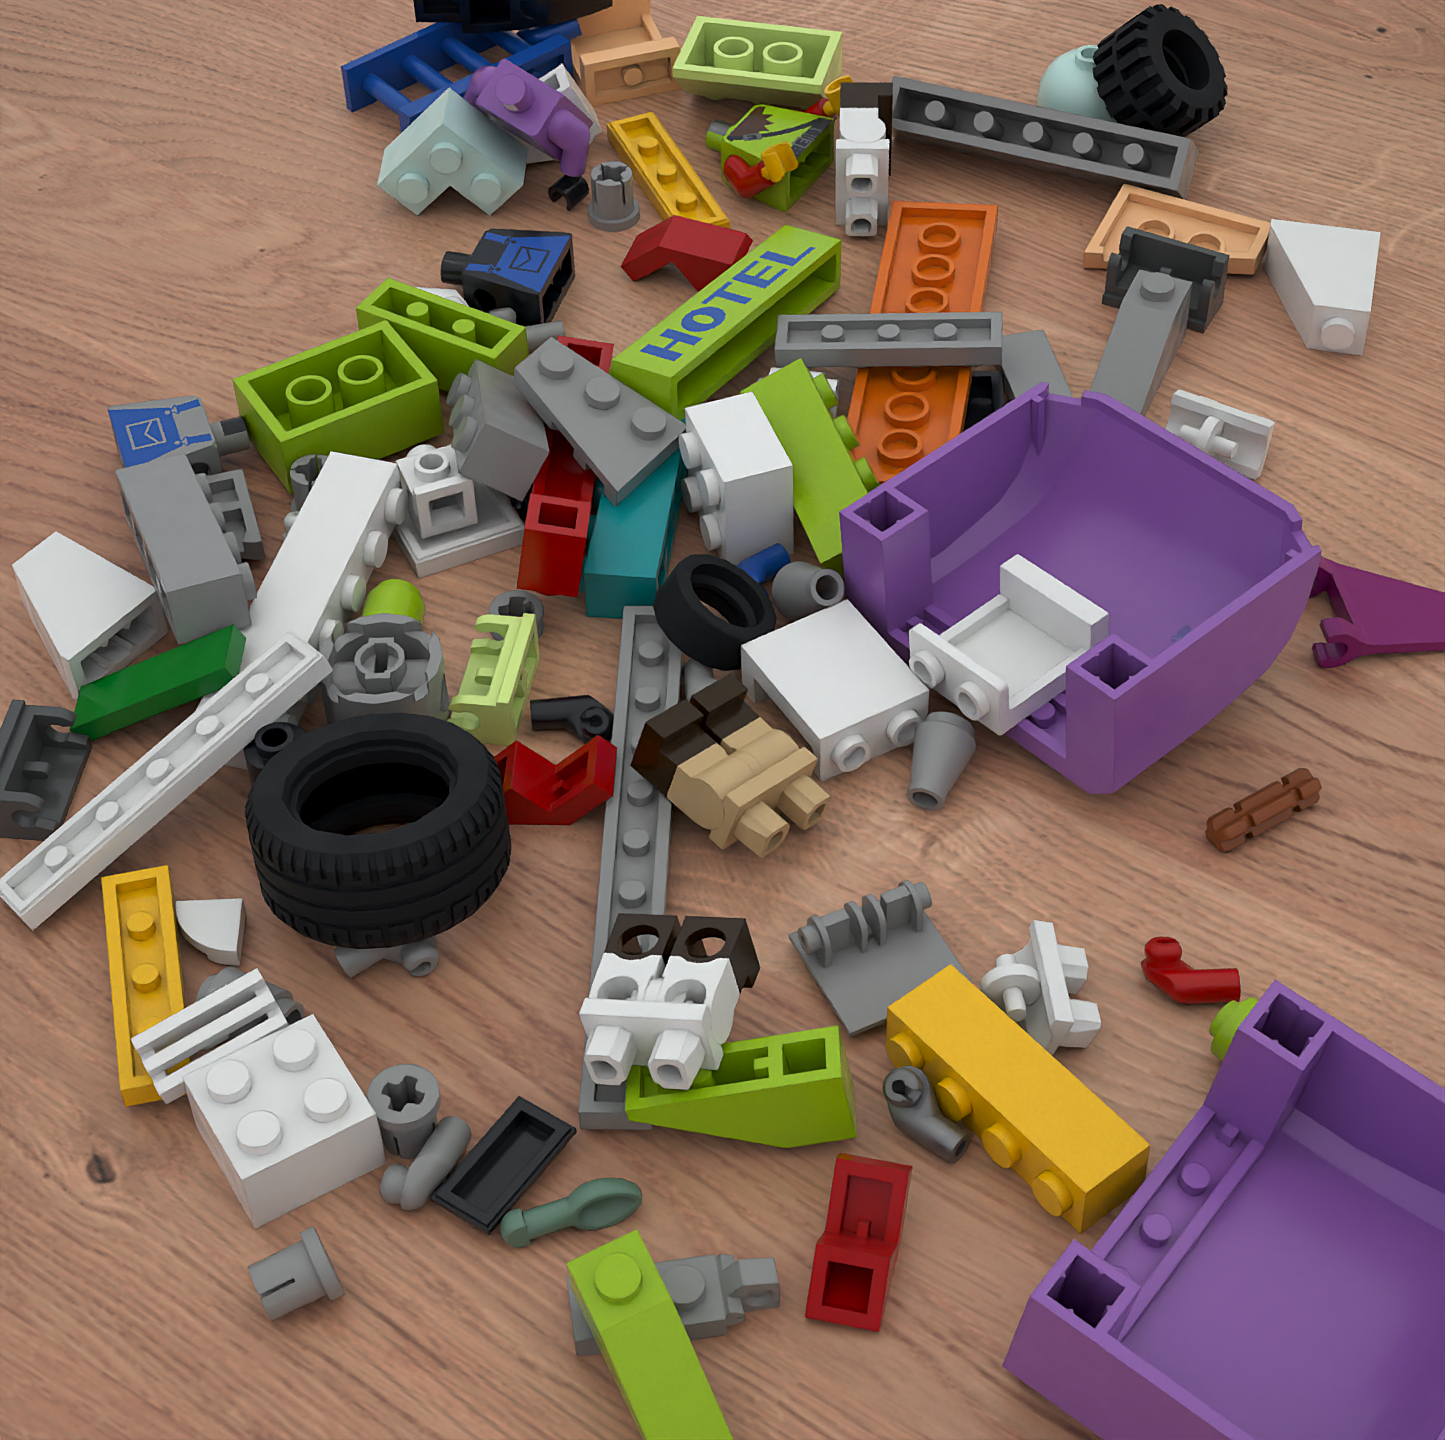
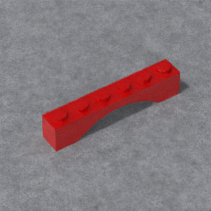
M558 335L557 341L609 374L614 344ZM544 422L549 454L534 479L532 493H530L516 589L535 591L545 596L563 595L578 598L595 473L591 469L585 471L573 457L574 448L563 434L558 430H551Z

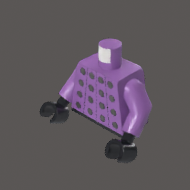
M503 58L497 67L487 65L477 69L470 79L464 99L494 123L561 163L560 170L564 175L548 189V195L552 202H556L564 196L567 201V211H570L590 191L582 175L586 171L590 142L589 129L593 125V121L565 95L507 59Z

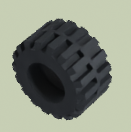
M1156 4L1143 10L1101 40L1097 45L1098 49L1094 52L1093 56L1096 66L1092 68L1093 77L1098 83L1096 89L1100 98L1103 99L1109 115L1114 117L1119 124L1186 137L1220 115L1219 112L1224 109L1226 104L1224 97L1228 95V86L1224 80L1226 77L1225 70L1220 63L1215 47L1212 46L1208 39L1209 37L1202 29H1199L1194 20L1188 15L1183 16L1178 9L1172 6L1167 8L1164 4Z

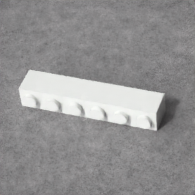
M330 452L257 592V598L253 600L249 607L252 625L238 628L246 637L239 673L290 630L318 652L323 641L332 633L334 641L344 634L345 624L348 623L352 612H358L364 603L366 584L374 567H381L385 560L388 539L395 525L403 523L408 511L409 496L407 490L402 489L397 463ZM320 682L273 723L286 722L298 726V722L307 704L312 705L316 701L320 692ZM218 691L203 696L197 709L200 708ZM244 748L225 765L248 770Z

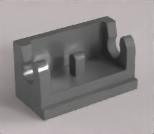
M1127 226L1121 234L1119 254L1113 252L1110 254L1102 304L1119 309L1139 269L1152 273H1165L1173 278L1192 282L1187 329L1204 334L1223 304L1229 255Z
M12 699L0 728V838L45 841L64 824L92 750L89 735L75 732L62 733L51 727V725L73 726L77 716L73 711L61 707L26 705L25 700Z

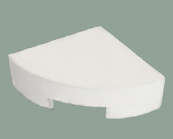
M243 898L176 901V915L184 939L198 950L206 953L208 959L215 963L240 966L246 919Z

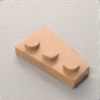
M1124 183L1084 251L1083 268L1107 269L1110 254L1112 252L1119 254L1121 234L1128 226L1228 254L1227 274L1254 275L1267 251L1271 223Z

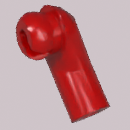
M1154 937L1145 944L1144 953L1146 959L1141 961V967L1146 980L1174 1001L1186 1005L1229 1003L1233 1000L1240 1001L1241 984L1237 968L1194 969L1181 960L1182 948L1179 942L1172 937Z

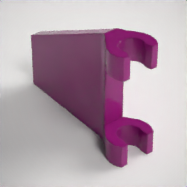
M1321 556L1309 598L1327 591L1337 617L1326 618L1320 622L1319 626L1327 643H1313L1312 651L1320 667H1338L1355 658L1369 654L1445 651L1444 592L1342 565Z

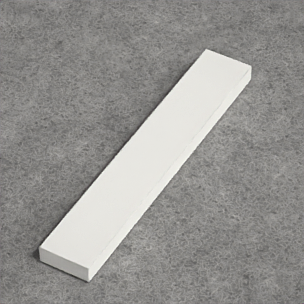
M288 631L1 877L0 897L32 931L36 929L254 740L260 728L277 720L329 675L333 669L324 655L293 631Z

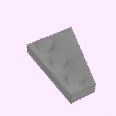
M550 337L515 367L513 384L549 428L560 431L573 446V457L585 471L591 469L604 484L603 493L614 507L679 449V435L686 433L685 423L554 338Z

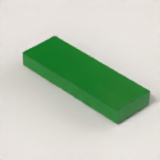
M232 624L81 686L74 710L77 716L69 730L89 735L90 741H93L222 689L239 674L246 637Z

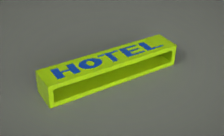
M785 224L614 357L609 375L678 420H683L685 418V408L702 404L775 343L778 315L810 314L840 289L842 239Z

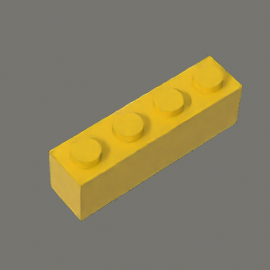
M952 964L887 1007L885 1048L893 1065L896 1068L913 1066L920 1069L930 1079L942 1112L953 1121L958 1122L961 1120L982 1140L986 1152L995 1163L1003 1168L1010 1167L1032 1188L1037 1201L1048 1213L1056 1217L1061 1215L1081 1234L1132 1196L1145 1181L1150 1144Z

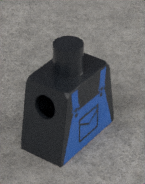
M490 229L484 232L472 255L447 251L441 264L442 282L463 286L464 300L469 307L485 313L495 309L510 307L516 313V323L522 326L551 322L575 278L572 233Z

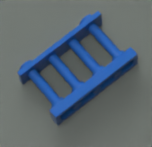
M437 22L342 65L341 72L347 109L353 113L379 101L399 116L402 133L448 88H451L464 99L470 79L475 71L487 65L497 67L500 63L499 61L492 64L479 54L496 45L511 54V56L505 59L538 79L561 64L564 65L573 78L571 41L558 33L532 46L512 31L462 33L461 22ZM460 64L472 73L453 83L439 72ZM419 82L433 92L412 102L399 91Z

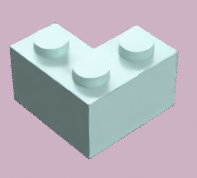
M448 88L384 149L377 186L417 216L451 186L490 216L523 186L528 148L451 88Z

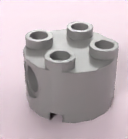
M388 613L363 616L346 623L347 633L339 636L335 641L333 633L323 641L319 652L324 655L333 669L329 675L320 681L327 724L344 719L382 713H409L427 715L444 721L447 720L450 712L448 709L450 702L440 639L433 631L431 636L422 631L420 621L406 615Z

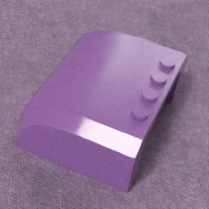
M1045 382L1035 385L839 512L846 599L853 604L907 665H909L910 660L909 630L921 623L937 635H940L1000 594V565L1017 554L1109 613L1108 637L1066 666V690L1004 733L1088 794L1115 793L1210 722L1269 669L1290 640L1306 607L1321 561L1322 552L1319 545L1312 546L1302 531L1303 520L1293 504L1107 394L1084 390L1081 399L1049 393V383Z
M1275 979L1237 1028L1202 1107L1090 1251L1073 1239L1029 1296L1002 1367L1103 1440H1445V1089Z

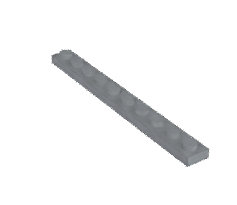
M624 606L611 742V744L617 747L613 796L606 800L589 995L618 913L666 915L674 804L630 766L645 722L681 701L684 653L667 638L657 623L653 606ZM653 935L637 936L642 953L652 949L658 942V938ZM585 1033L584 1053H585V1048H586V1044H587V1040H588L586 1033ZM583 1055L578 1111L580 1129L652 1130L651 1124L628 1120L625 1111L626 1080L620 1085L596 1084L591 1080Z

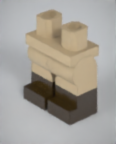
M730 673L691 695L690 701L684 699L646 721L630 766L696 824L705 829H710L709 838L721 850L740 840L762 859L778 848L785 840L790 825L779 814L783 812L805 831L823 818L831 796L810 778L818 758L805 746L799 749L788 734L781 730L772 729L744 702L748 689Z

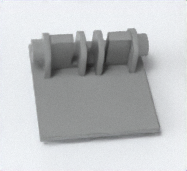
M909 880L900 882L897 888L880 894L879 900L873 894L863 896L861 907L854 901H850L844 904L843 909L822 917L813 915L807 918L806 926L789 934V940L850 1037L887 1023L888 1006L950 964L973 984L924 911V909L932 906V899L927 886L923 882L912 884Z

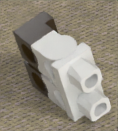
M841 82L840 139H836L835 225H846L845 234L848 236H874L877 234V225H887L888 178L891 176L893 83Z
M618 913L595 975L589 998H585L579 1012L588 1038L584 1061L593 1082L596 1084L620 1085L627 1079L632 1065L648 1066L653 1082L660 1084L663 1088L688 1090L699 1069L718 1070L724 1054L721 1044L726 1042L730 1034L734 1009L743 988H753L760 970V964L746 918L685 916L683 924L680 926L677 915ZM646 934L656 936L658 938L656 945L649 951L642 953L637 936ZM715 937L725 941L723 948L712 956H707L702 939Z

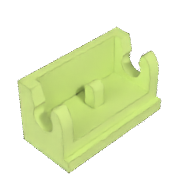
M523 613L522 617L487 614L478 617L474 626L476 631L483 633L495 632L500 634L504 640L496 641L490 638L473 639L470 648L471 655L459 693L451 698L448 707L452 714L451 718L447 719V721L472 734L483 744L509 746L516 741L540 660L535 614Z

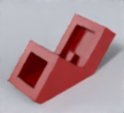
M673 215L636 236L621 268L635 282L673 262L699 292L747 255L753 240L744 232Z
M597 735L555 765L517 740L494 756L501 775L508 824L571 825L613 796L617 747Z
M840 1153L836 1157L826 1227L815 1246L805 1311L806 1318L876 1332L880 1331L902 1239L913 1166Z

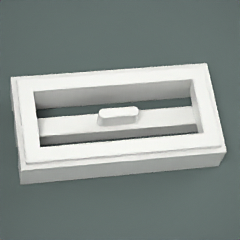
M258 968L136 1035L131 1038V1041L141 1056L142 1063L151 1076L158 1094L165 1104H168L186 1094L182 1076L289 1026ZM267 1014L269 1019L174 1073L167 1075L165 1070L202 1049L207 1051L227 1040L230 1033Z

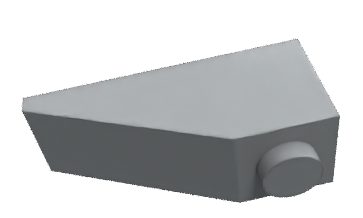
M1138 270L1120 305L1090 391L1107 394L1145 417L1186 335L1192 282L1173 278L1165 273Z

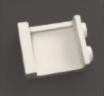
M1017 554L1000 565V594L940 635H937L921 623L909 630L910 669L928 689H934L954 703L966 717L974 721L978 720L1001 736L1066 690V666L1108 637L1109 613Z
M848 599L741 645L742 684L748 689V697L754 704L769 697L774 701L812 747L813 754L818 758L813 771L821 781H826L843 772L853 771L863 763L897 747L910 745L914 742L916 727L920 723L925 722L928 716L929 689Z

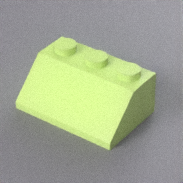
M697 16L672 68L673 78L686 94L701 95L711 100L727 98L751 101L757 105L778 104L800 107L806 110L820 99L827 98L824 93L826 86L842 76V32Z

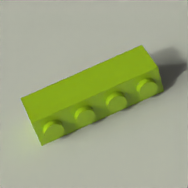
M800 358L741 390L740 393L753 392L793 465V506L822 567L836 571L842 577L845 586L839 512L879 487L880 484L865 457L857 461L855 460L851 450L860 446L844 414L834 418L830 408L838 405L839 401L823 373L813 378L804 361Z

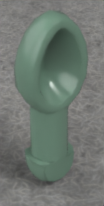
M623 1178L594 1179L578 1186L568 1197L525 1211H521L520 1207L509 1211L504 1215L500 1223V1235L507 1244L520 1248L531 1245L530 1240L572 1226L586 1231L608 1228L622 1222L638 1209L642 1203V1192L637 1184Z

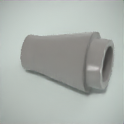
M796 561L785 565L776 574L772 585V597L775 606L783 616L792 621H797L838 603L843 597L845 586L842 577L836 571L822 569L807 562Z
M937 711L930 713L926 717L925 722L920 723L916 727L911 779L906 793L907 799L916 807L928 811L942 809L948 793L977 749L974 740L975 730L972 724L965 718L954 713Z

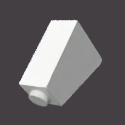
M1271 219L1264 270L1307 349L1363 355L1371 312L1381 232Z
M57 531L12 564L25 610L71 697L76 701L81 686L124 669L169 633L161 602L153 586Z

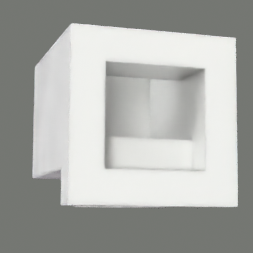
M419 445L413 448L405 458L396 460L402 489L407 490L409 496L408 511L422 539L478 523L473 479L458 473L456 452L451 445L438 449L431 445ZM452 496L455 504L430 511L429 501Z

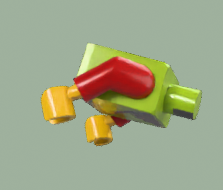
M845 75L832 81L824 89L827 98L820 99L806 110H789L760 104L753 106L736 125L717 119L714 120L707 130L705 143L708 149L721 153L722 179L725 184L732 187L744 199L753 197L780 211L787 212L834 162V121L837 119V116L840 117L841 82H853L851 77Z

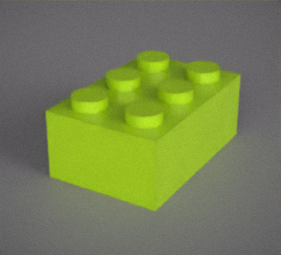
M387 320L232 379L239 415L244 419L249 440L290 495L294 494L290 476L291 466L297 459L303 456L316 454L320 473L318 454L329 456L332 451L378 460L444 433L438 380Z

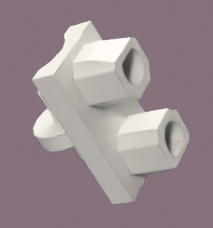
M1180 389L1173 393L1166 430L1245 477L1256 480L1261 475L1276 422Z
M1033 920L1029 926V943L1022 950L1012 955L1004 954L996 959V968L990 970L981 980V992L1003 1012H1006L1014 1022L1019 1021L1020 1027L1051 1055L1054 1054L1058 1046L1087 1048L1101 1026L1097 1003L1069 999L1068 993L1077 994L1087 980L1089 967L1085 949L1057 944L1053 923Z

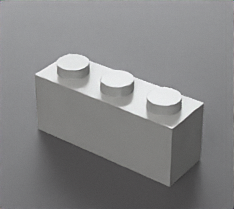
M475 359L467 375L463 373L457 375L446 400V404L450 405L451 409L449 426L453 427L454 434L451 447L456 450L458 473L523 501L549 454L543 419L513 384L514 376Z

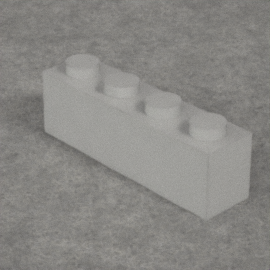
M185 453L115 470L127 524L177 643L193 641L232 624L237 628L252 625L247 601L257 598L254 579L248 563H242L234 533L232 531L227 532L219 502H213L211 489L205 473L195 474Z

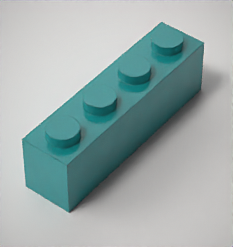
M686 418L681 420L683 423L686 424ZM680 448L616 507L604 495V484L596 477L594 508L598 511L597 515H590L585 545L588 555L583 558L579 592H585L587 617L623 619L624 606H653L657 591L668 577L683 501L681 479L688 476V469L683 462Z

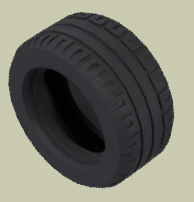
M409 713L369 714L340 720L314 729L287 744L267 762L252 785L245 805L249 841L264 901L270 907L273 914L292 929L307 938L330 946L353 949L390 948L419 942L445 932L472 916L492 896L510 864L512 848L501 775L494 756L472 734L451 722L427 715ZM413 822L382 833L346 835L376 824Z

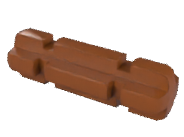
M1298 768L1281 778L1282 785L1279 781H1275L1234 803L1235 811L1227 807L1209 817L1205 831L1206 837L1210 842L1214 843L1219 851L1228 852L1246 842L1244 835L1250 839L1293 816L1292 809L1300 812L1317 803L1320 799L1319 791L1322 788L1318 778L1313 777L1308 769Z

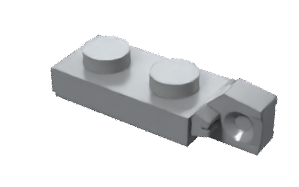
M715 1254L654 1263L673 1300L690 1340L727 1335V1326L745 1320L744 1312L780 1306V1285L774 1257L738 1259L735 1261L734 1255L719 1254L716 1257ZM566 1275L576 1355L581 1357L601 1354L571 1290L569 1275Z

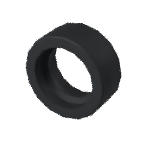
M693 554L680 561L657 591L653 603L657 623L667 638L688 657L704 666L721 671L740 670L741 645L774 631L777 620L772 601L763 588L750 575L729 561L708 554ZM701 601L716 609L729 623L715 616Z

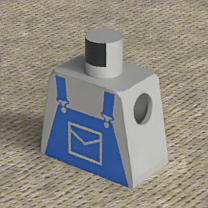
M194 395L107 407L123 468L185 453L195 474L205 473L206 476L223 473L220 456L251 449L242 416L209 423L201 398Z

